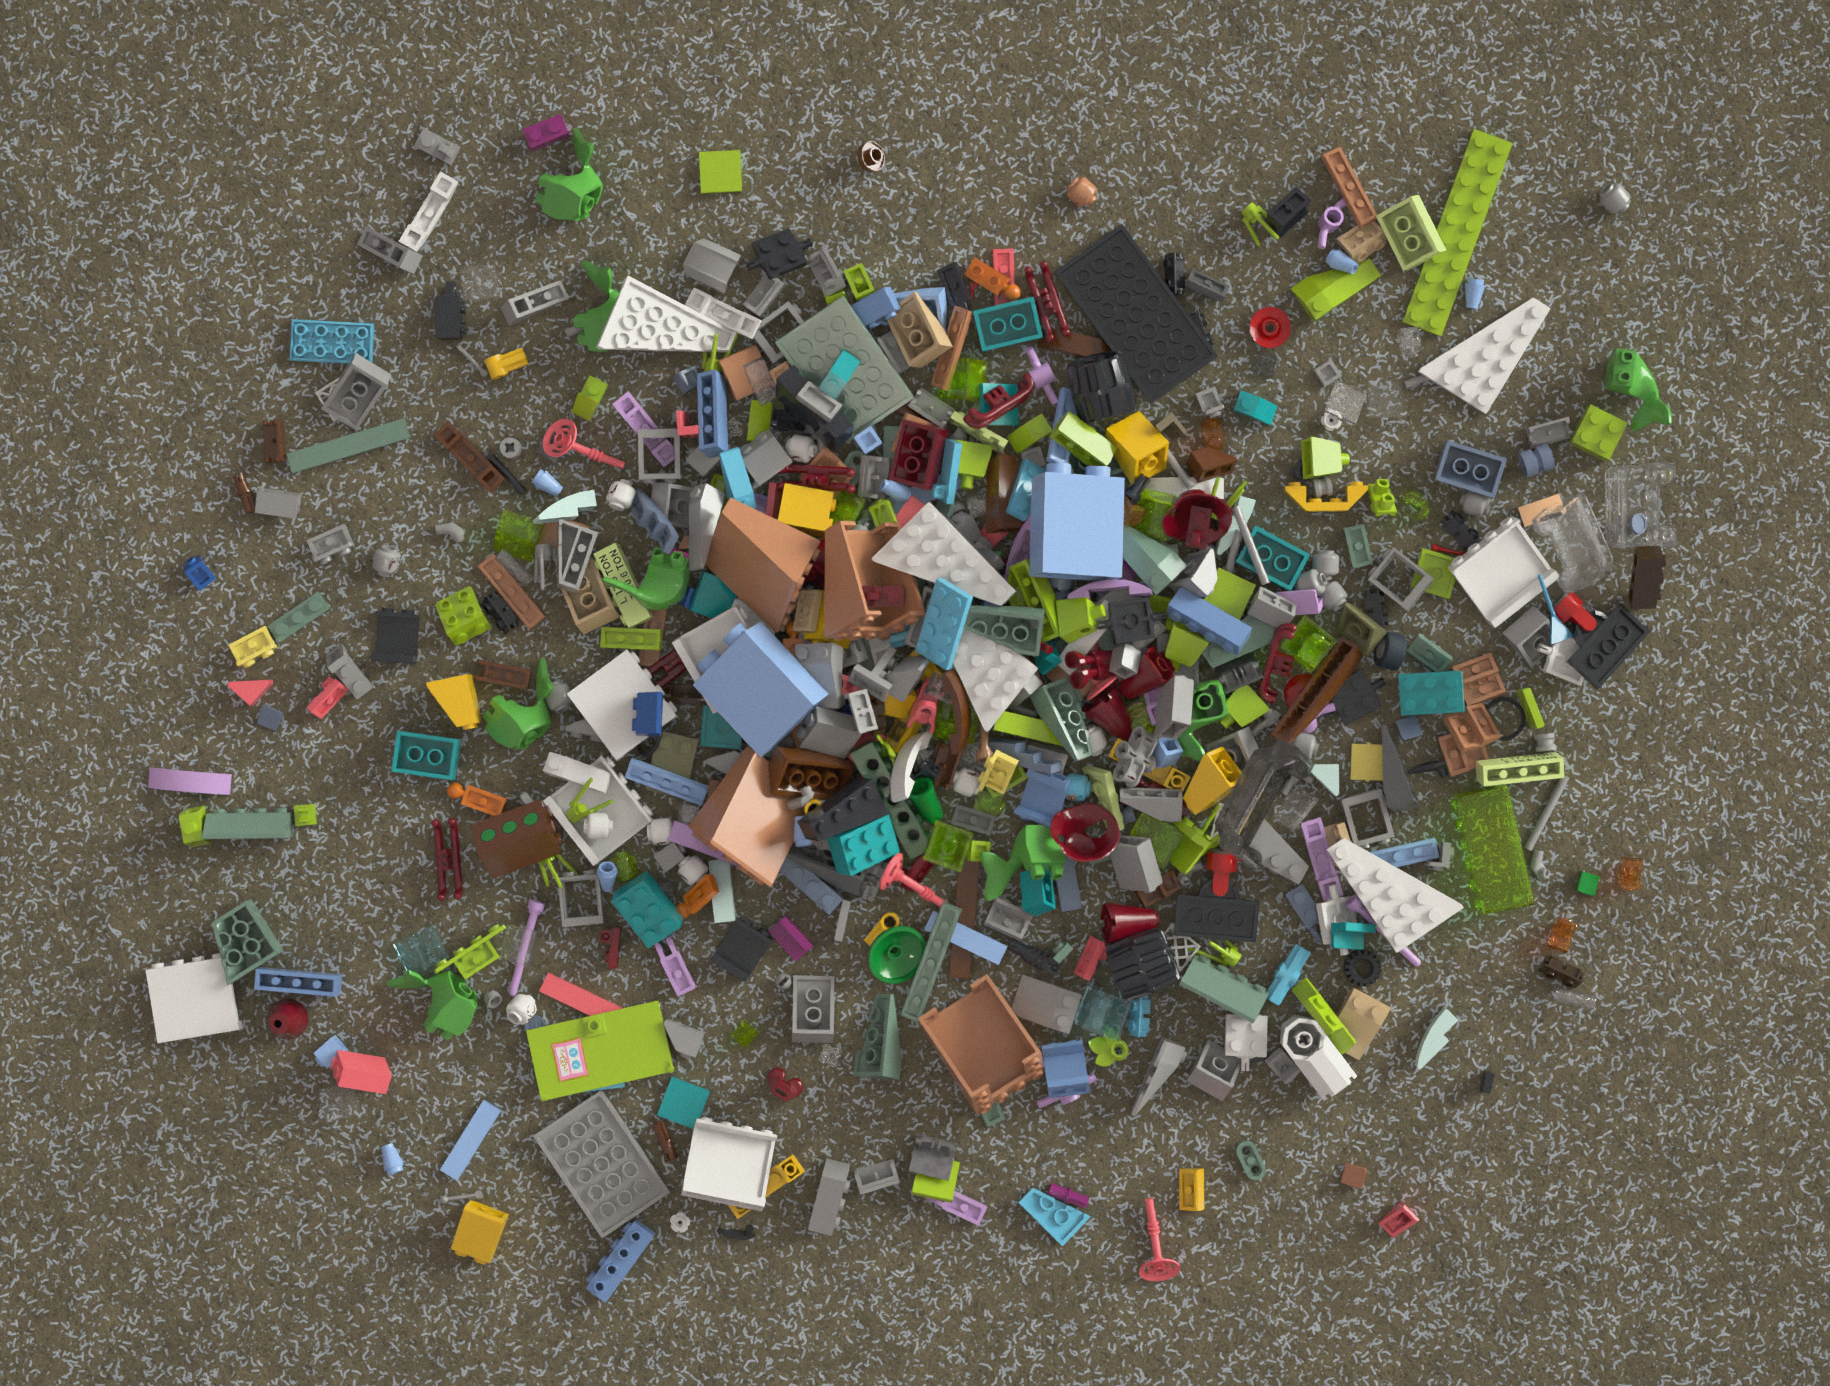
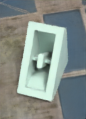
M1339 764L1306 765V769L1334 796L1339 794Z

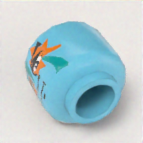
M1068 774L1067 777L1072 780L1066 799L1084 801L1086 797H1090L1091 781H1088V777L1081 774Z

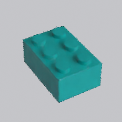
M1034 297L973 311L982 352L1043 337Z
M1256 525L1253 526L1250 534L1269 582L1286 591H1291L1310 554ZM1244 543L1235 564L1258 576L1247 546Z
M1463 671L1398 674L1401 716L1465 712Z
M397 731L391 772L456 780L462 739Z
M889 814L827 838L837 873L852 876L900 852Z
M645 871L614 891L611 903L647 948H650L681 928L684 917L648 871Z

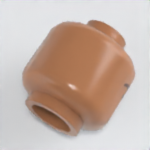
M1076 177L1066 188L1068 190L1067 197L1077 207H1083L1084 205L1089 207L1097 198L1094 196L1097 188L1086 177Z

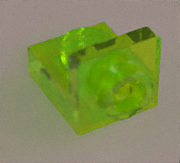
M982 790V792L979 791L973 809L997 816L998 812H1003L1005 801H1002L1003 796L999 795L993 799L989 792Z

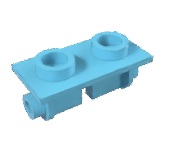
M1149 995L1129 1001L1130 1020L1128 1021V1030L1131 1036L1147 1037V1033H1149L1150 1018H1143V1014H1150L1151 999H1149Z

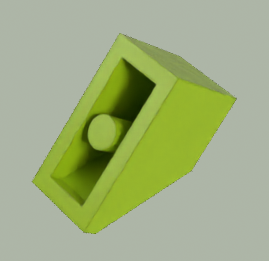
M1040 414L1008 435L1007 439L1015 452L1019 454L1051 434L1052 429L1043 414Z

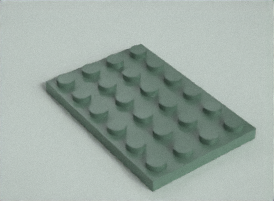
M843 295L775 341L791 366L795 365L799 369L797 373L803 379L807 377L817 387H819L843 350L861 361L835 399L842 404L839 411L853 424L852 437L846 443L914 398V395Z

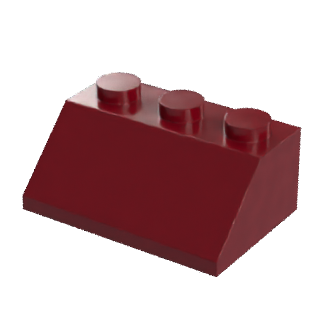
M903 419L889 480L924 490H932V484H937L949 429Z

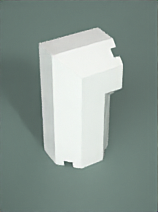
M1293 1015L1281 1024L1280 1044L1324 1101L1327 1100L1325 1095L1330 1094L1332 1097L1351 1083L1349 1079L1351 1076L1354 1079L1357 1077L1316 1020L1310 1017Z

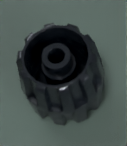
M1108 351L1076 359L1068 364L1070 392L1077 415L1084 423L1096 421L1098 423L1106 418L1113 420L1119 416H1125L1135 409L1132 381L1125 358L1121 352Z
M1161 928L1133 934L1106 948V957L1110 970L1125 1000L1130 1001L1154 994L1180 980V971L1177 967L1176 959L1172 955L1171 946L1168 945L1166 935Z

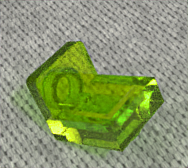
M1411 490L1410 493L1405 492L1401 501L1419 508L1415 521L1419 522L1422 518L1426 519L1430 508L1427 507L1429 501L1422 499L1421 494Z
M1312 633L1305 639L1295 659L1313 670L1330 643L1323 636Z

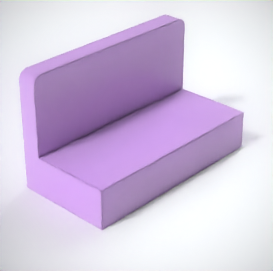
M1315 589L1276 593L1297 604L1295 615L1319 614L1324 606L1323 598H1317Z

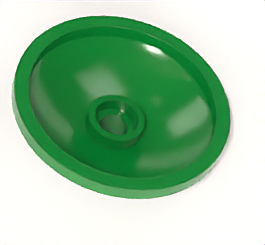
M891 927L880 933L872 942L868 952L869 968L874 976L882 982L889 984L905 982L915 976L926 947V942L922 935L911 927Z

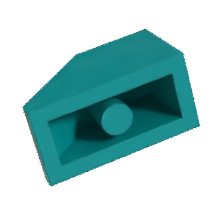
M843 350L818 388L836 399L861 361Z
M1241 390L1238 393L1232 412L1271 426L1278 406L1261 397Z

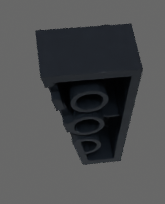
M795 365L791 366L776 379V404L778 408L786 411L794 421L801 423L809 433L816 435L824 445L831 447L835 451L852 437L853 424L840 411L828 423L796 399L797 394L810 380L807 377L803 379L797 373L799 369Z
M858 777L797 822L805 839L819 842L888 815L889 812L873 780Z

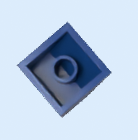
M662 692L637 693V698H633V710H637L636 718H632V731H636V736L661 737Z

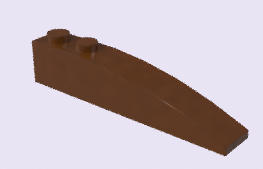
M1344 637L1340 638L1271 733L1272 737L1289 745L1309 726L1335 696L1363 658L1358 645Z

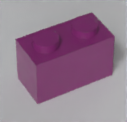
M561 114L522 129L532 152L571 137Z

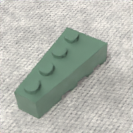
M1248 614L1240 621L1252 627L1250 638L1238 655L1228 653L1222 646L1211 642L1202 652L1201 656L1210 668H1214L1270 644L1276 628Z

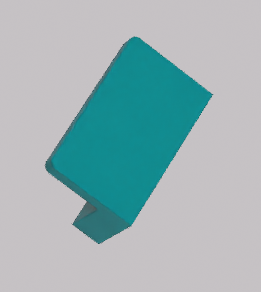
M1052 639L1044 642L1053 647L1051 654L1040 650L1039 656H1033L1042 675L1047 674L1062 662Z
M1350 922L1331 923V947L1363 950L1364 933H1376V925Z

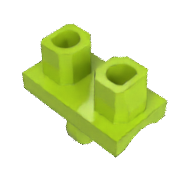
M1377 479L1375 484H1368V493L1372 502L1370 508L1376 516L1384 514L1395 516L1397 513L1394 504L1395 499L1390 492L1388 479Z

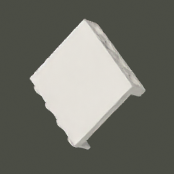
M1513 516L1504 519L1500 523L1501 526L1496 530L1486 533L1482 541L1471 545L1468 548V552L1463 556L1453 559L1451 565L1447 567L1487 623L1494 628L1543 591L1538 574L1542 575L1546 588L1560 578L1559 574L1551 569L1519 524L1521 521Z
M737 604L674 639L672 644L694 682L703 675V672L697 667L703 658L714 649L722 655L729 648L723 641V638L735 626L742 623L747 630L752 627L747 620L749 615L744 607L741 608ZM705 699V701H706V703L708 704L709 708L711 709L712 713L714 714V713L718 712V711Z
M625 650L567 693L616 761H619L626 753L649 737L636 736V731H632V718H636L637 710H633V698H637V693L662 692L665 695L658 684L654 686L650 681L653 677L646 668L642 670L638 665L640 659L634 652L629 653L628 650ZM664 698L662 727L672 719L677 718L675 712L678 711L671 701L667 703Z
M601 755L590 766L612 773L606 793L587 788L577 803L585 804L589 810L611 799L613 800L612 804L594 812L606 813L609 816V820H613V832H609L606 839H589L587 834H583L584 818L578 823H572L566 815V811L570 808L569 803L574 800L583 786L568 782L543 800L593 866L653 820L651 817L653 812L647 805L643 807L639 802L640 795L634 788L632 790L629 789L626 785L628 780L624 778L625 776L621 772L618 774L613 768L616 766L609 756L605 758L604 755Z
M220 953L212 954L211 959H205L204 956L193 957L192 962L184 963V959L175 960L169 966H164V962L151 965V969L146 970L157 1043L235 1031L243 1028L242 1020L238 1018L233 983L227 986Z
M706 1117L696 1119L681 1195L762 1211L765 1207V1195L777 1135L769 1130H761L760 1132L753 1130L749 1126H732L733 1124L730 1122H712V1119Z

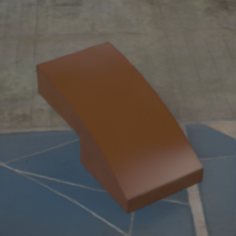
M1173 870L1161 875L1163 883L1156 887L1155 891L1150 893L1134 891L1143 908L1149 907L1182 888Z

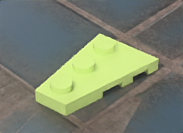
M954 411L949 419L950 423L958 428H962L967 434L981 443L992 445V450L995 452H1003L1008 440L993 433L986 427L981 429L969 427L963 420L966 414Z
M1093 766L1083 767L1084 775L1088 774L1092 783L1091 792H1094L1098 797L1099 802L1097 805L1107 809L1116 818L1119 829L1123 830V815L1120 812L1119 797L1115 791V780L1111 771ZM1103 819L1104 824H1105L1106 828L1108 829L1107 820H1104V819Z

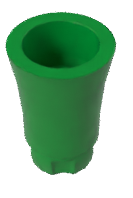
M928 777L914 779L913 781L915 782L909 798L926 822L934 823L941 820L943 812L932 780Z

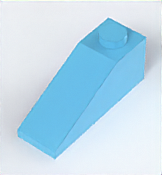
M736 447L720 452L719 457L727 502L731 497L756 509L754 493L740 449Z

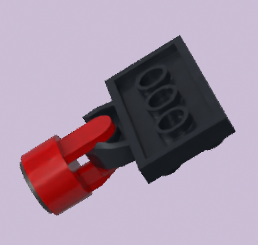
M1567 590L1552 604L1556 616L1562 623L1568 620L1573 624L1574 640L1579 646L1567 662L1597 690L1650 631L1621 603L1608 616L1597 610L1587 612L1582 607L1584 602L1572 590Z
M1212 848L1207 851L1205 868L1214 871L1213 877L1201 885L1198 895L1177 893L1173 935L1256 942L1260 901L1239 899V892L1236 886L1229 880V873L1236 872L1238 853L1236 851Z

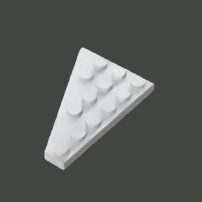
M930 502L871 558L876 563L934 583L936 579L943 578L971 596L1000 606L1016 592Z
M1345 838L1340 839L1326 849L1396 953L1464 908L1459 902Z

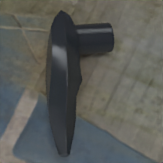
M1427 762L1409 770L1408 774L1437 770L1440 777L1444 778L1448 775L1444 767L1447 765V762Z
M750 1224L746 1226L745 1230L717 1229L718 1233L736 1240H748L756 1236L753 1233L754 1227Z

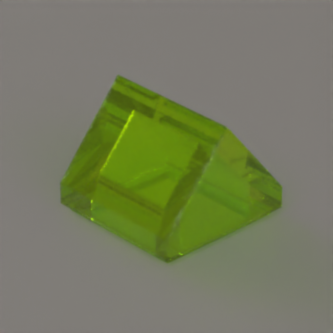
M744 1019L731 1036L740 1045L747 1048L760 1032Z

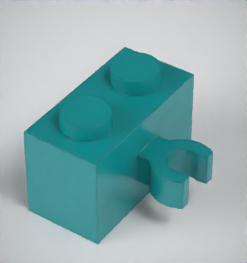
M1030 871L1020 873L1022 907L1025 912L1033 916L1056 909L1053 880L1050 877L1049 871H1044L1045 876L1040 880H1032Z

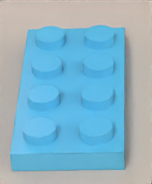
M943 578L936 579L915 651L945 670L951 669L973 596Z

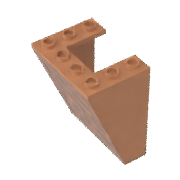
M730 497L721 512L705 565L773 631L778 633L781 626L786 627L790 619L789 615L794 612L797 606L796 599L800 591L806 589L803 587L805 580L803 575L808 576L813 566L811 561H816L821 550L818 549L820 540Z
M839 521L825 530V638H834L836 641L849 638L851 641L864 638L866 641L879 638L880 641L891 638V634L905 630L907 625L919 622L918 619L926 614L915 576L876 563L871 559L901 530L900 523L885 522L875 529L867 531L849 530L856 526L855 521ZM862 586H904V607H867Z
M746 747L688 827L694 831L692 833L694 837L713 851H722L724 853L722 857L731 864L733 861L739 864L737 868L761 886L765 883L771 887L793 843L794 817L805 816V806L790 810L787 802L798 797L772 795L770 793L769 762L760 757L751 748Z
M988 974L970 985L972 992L939 1013L936 1008H933L918 1018L921 1028L976 1116L980 1113H987L992 1108V1105L997 1102H1004L1008 1099L1009 1094L1014 1091H1021L1026 1087V1083L1032 1079L1033 1081L1038 1080L1043 1076V1072H1045L1041 1051Z

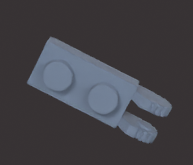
M1300 884L1287 892L1285 896L1305 928L1309 929L1316 942H1319L1321 940L1320 935L1313 928L1319 922L1317 907L1304 885Z

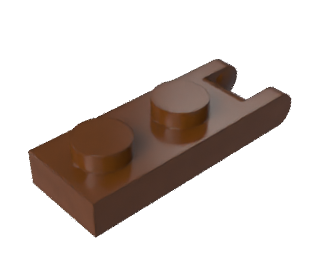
M477 659L478 664L484 665L482 676L474 675L473 679L528 690L532 670Z

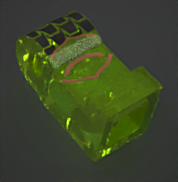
M1140 695L1133 699H1127L1125 704L1131 717L1132 730L1137 726H1148L1145 728L1147 732L1155 730L1156 725L1153 726L1144 696Z

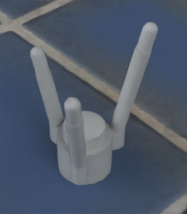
M552 544L535 545L534 582H538L540 563L541 590L545 589L544 562L551 561L553 556L557 566V549H552Z

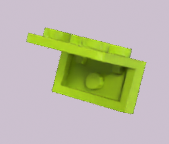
M470 586L435 604L446 634L455 646L465 643L467 640L492 628L490 621L482 612L474 590Z
M1184 816L1181 821L1172 822L1181 832L1164 853V857L1181 873L1186 875L1211 843L1203 836L1204 832L1197 826L1193 827L1194 823Z

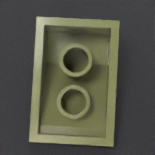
M662 731V738L657 750L653 753L651 765L691 779L700 739ZM646 786V790L673 796L668 793Z

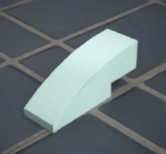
M594 490L579 492L557 501L533 520V524L557 522L558 519L573 521L579 516L578 512L591 511L597 506Z
M1240 496L1235 502L1234 507L1240 506L1247 524L1256 500ZM1233 513L1230 529L1226 535L1216 542L1215 549L1217 555H1221L1231 546L1235 529H1239Z
M720 859L710 860L709 874L714 875L719 889V893L712 898L715 923L735 921L736 913L730 864Z
M1445 1007L1434 1017L1420 1042L1415 1060V1066L1418 1069L1423 1068L1449 1042L1444 1034L1458 1019Z

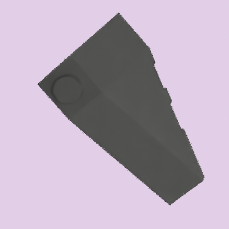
M1386 724L1382 725L1383 790L1386 795L1383 796L1385 806L1393 812L1421 808L1413 784L1405 776L1407 770L1401 758L1398 757L1400 753L1390 728Z
M793 842L786 856L836 888L857 896L868 870L867 868L852 876L838 874L831 851L820 850L814 844L796 847V843Z

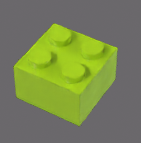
M1588 405L1568 443L1605 462L1610 460L1628 423L1593 405Z

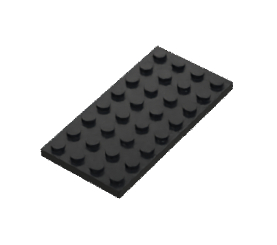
M1122 224L1055 271L1057 277L1110 350L1123 354L1131 379L1150 405L1218 358L1217 353Z

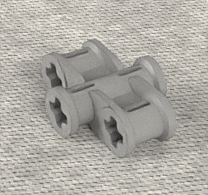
M1137 726L1133 729L1128 742L1122 741L1117 745L1115 756L1119 758V761L1113 772V778L1116 781H1122L1127 787L1134 788L1140 782L1143 772L1149 773L1155 768L1156 758L1152 755L1158 743V737L1155 736V733H1149L1144 727Z

